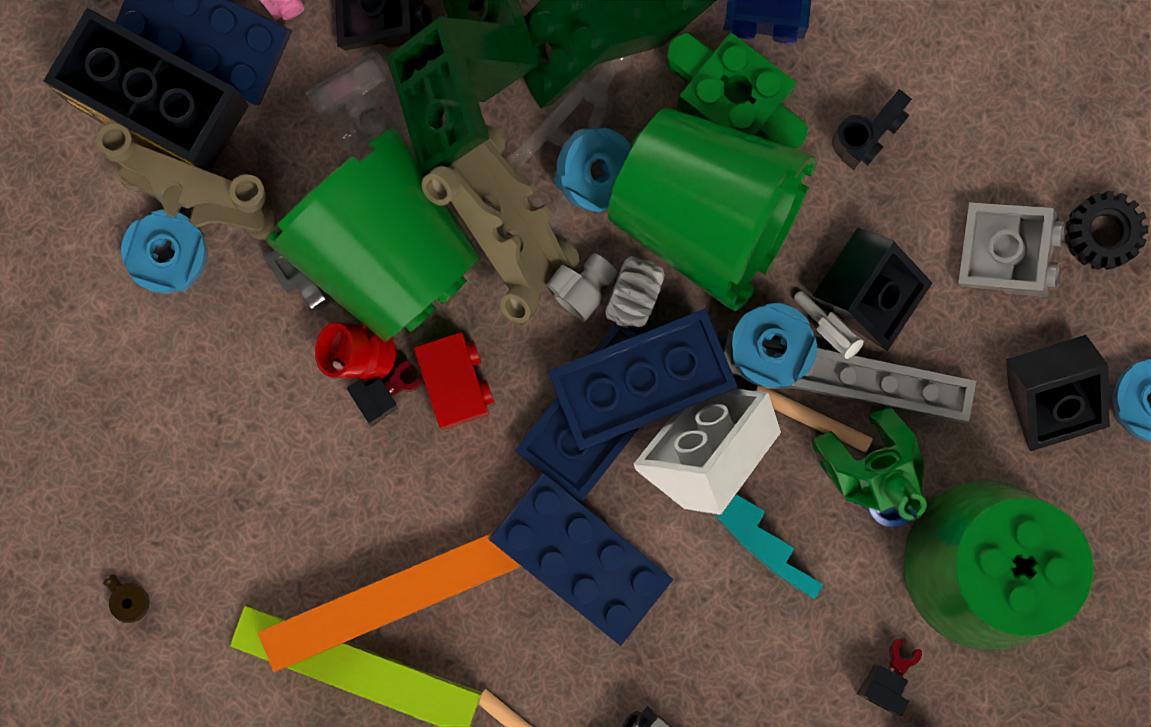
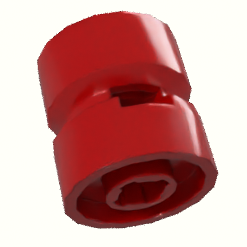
M339 322L329 323L321 330L315 345V359L318 368L324 375L330 378L382 380L390 373L396 358V345L393 337L384 342L365 325L357 326L355 324Z

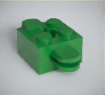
M730 32L715 52L689 33L679 35L671 41L668 47L666 64L671 71L688 83V86L678 99L677 108L680 111L797 150L801 148L807 136V124L784 105L792 95L797 84L796 81L732 32Z

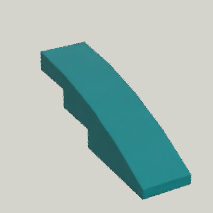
M735 494L721 515L711 513L733 539L770 572L807 597L816 599L824 584L787 564L786 562L794 547L758 527L766 511Z

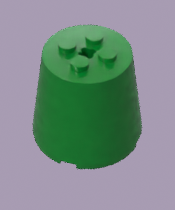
M667 107L660 110L644 130L640 131L635 137L630 153L612 186L608 219L723 305L733 311H737L754 293L755 287L750 285L757 272L759 271L766 275L783 246L808 193L809 187L802 183L805 174L811 177L814 173L816 157L806 152Z
M391 127L372 140L367 146L373 152L363 160L358 162L352 156L336 169L277 224L282 231L277 233L274 230L265 239L276 252L384 342H387L404 327L410 332L413 331L436 309L432 302L437 299L441 304H444L467 282L463 275L481 259L478 251L448 205H436L424 195L422 181L427 175L422 174L416 156L396 127Z
M976 481L962 484L943 492L926 506L925 512L920 517H917L908 534L903 567L909 596L915 608L929 626L956 644L989 651L1003 650L1022 645L1067 624L1076 616L1086 602L1091 590L1094 573L1093 557L1088 540L1079 525L1067 513L1026 490L996 481ZM1013 559H1023L1025 566L1022 567L1024 570L1022 575L1013 574L1011 569L1016 567L1012 562Z

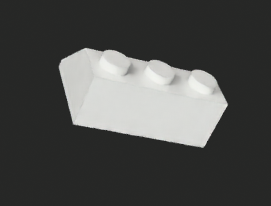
M734 389L674 413L634 462L636 471L682 508L721 515L781 433L768 392Z

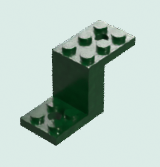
M442 0L447 17L437 18L387 56L418 166L423 175H428L435 167H448L490 139L479 102H486L539 65L519 0ZM485 2V11L481 17L480 10ZM444 112H445V115H446V117H445V122H444V125L442 126V124H441V118L443 117Z
M540 0L524 16L539 65L522 77L539 108L549 107L598 64L666 45L717 0ZM546 43H548L552 49L550 58L546 53Z

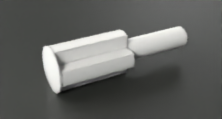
M803 291L795 294L794 301L819 324L816 330L844 358L849 359L861 349L864 343L863 339L834 312L827 315Z

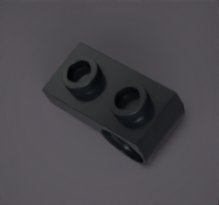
M898 89L873 121L862 115L846 117L840 123L832 139L833 149L842 158L841 161L852 170H855L861 161L868 166L884 147L878 142L884 133L888 130L894 135L910 116L904 109L912 98ZM855 130L860 133L863 138V145H849L844 139V131Z

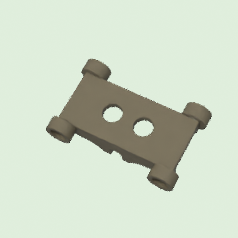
M108 124L99 131L96 139L97 146L105 158L117 162L116 176L123 187L132 191L142 190L153 196L162 204L168 217L175 219L181 207H193L194 211L189 224L197 228L209 223H222L244 228L249 236L260 240L266 239L272 231L276 230V216L271 207L265 204V188L260 179L254 175L246 174L237 177L233 181L135 144L128 129L121 124Z
M486 125L490 139L448 167H435L423 178L422 190L429 201L436 205L442 206L447 205L450 201L452 202L509 289L500 301L503 314L513 322L525 323L537 311L539 294L547 287L546 283L561 265L574 270L578 266L579 255L571 244L557 241L551 229V209L548 204L534 207L528 202V196L534 194L538 190L533 182L518 175L501 156L505 149L503 135L493 126ZM482 198H488L491 201L494 209L490 208L487 204H485L482 201ZM506 232H509L513 235L509 238H505Z

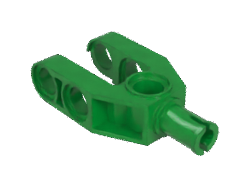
M888 406L869 415L870 424L875 423L886 448L875 450L862 460L856 461L832 431L811 440L815 453L820 452L823 459L819 462L822 469L845 500L878 511L895 506L901 517L907 520L914 519L909 509H912L918 517L925 512L926 500L921 495L925 465L918 442L912 430L891 407Z

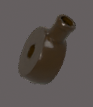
M114 574L103 582L112 592L109 599V609L117 620L123 623H134L146 615L150 601L147 592L140 585L135 583L121 584ZM128 598L132 600V606L130 608L126 606V600Z

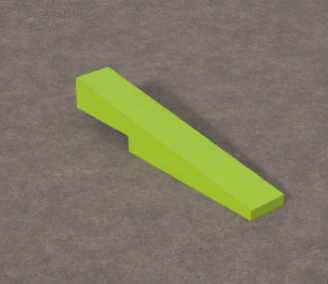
M244 606L230 647L268 661L257 632L285 620ZM348 642L286 667L439 727H470L483 693Z

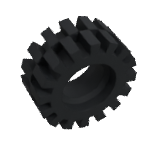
M1106 191L1101 195L1096 193L1078 204L1069 214L1071 218L1065 224V229L1068 230L1065 241L1066 243L1071 242L1073 248L1069 251L1072 256L1077 254L1081 258L1078 262L1084 266L1089 263L1092 265L1091 269L1096 270L1105 268V270L1114 269L1135 258L1140 253L1138 250L1144 247L1147 241L1143 239V235L1148 233V225L1142 226L1141 222L1146 219L1144 211L1139 214L1136 212L1135 208L1139 204L1135 200L1128 203L1126 201L1128 195L1120 193L1114 196V191ZM1108 216L1118 223L1120 238L1114 246H1102L1092 237L1091 225L1096 217Z

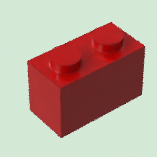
M460 332L414 347L439 428L442 431L490 415L487 405L494 404V399L487 379L479 382L474 366L482 363L474 340L466 342L465 336Z

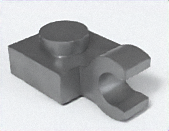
M274 250L263 257L286 293L290 294L299 289L310 308L314 309L316 313L330 304L320 287Z

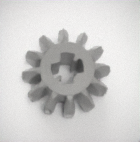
M630 256L626 259L607 303L606 317L624 328L630 327L639 330L644 327L664 281L663 268L654 265V262L645 258L639 259Z

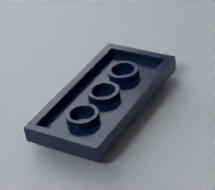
M124 0L115 23L235 87L244 100L254 105L261 104L293 31L232 0Z
M706 308L548 371L579 451L738 388Z
M615 322L591 354L639 334L630 327L624 328ZM556 397L515 449V452L582 503L639 428L579 451L559 399Z
M542 472L488 538L620 646L674 580Z

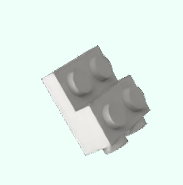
M969 202L958 284L961 287L1003 290L1005 294L1048 297L1049 287L1056 288L1058 284L1059 263L1052 262L1054 246L1061 247L1063 244L1064 221H1057L1058 215L1054 208Z

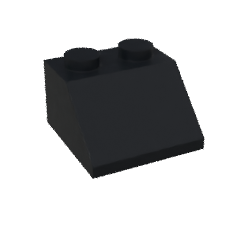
M857 227L812 297L829 313L834 312L849 327L888 351L932 285V282L894 240Z
M1087 335L1006 359L1008 388L1030 452L1110 427L1108 364Z

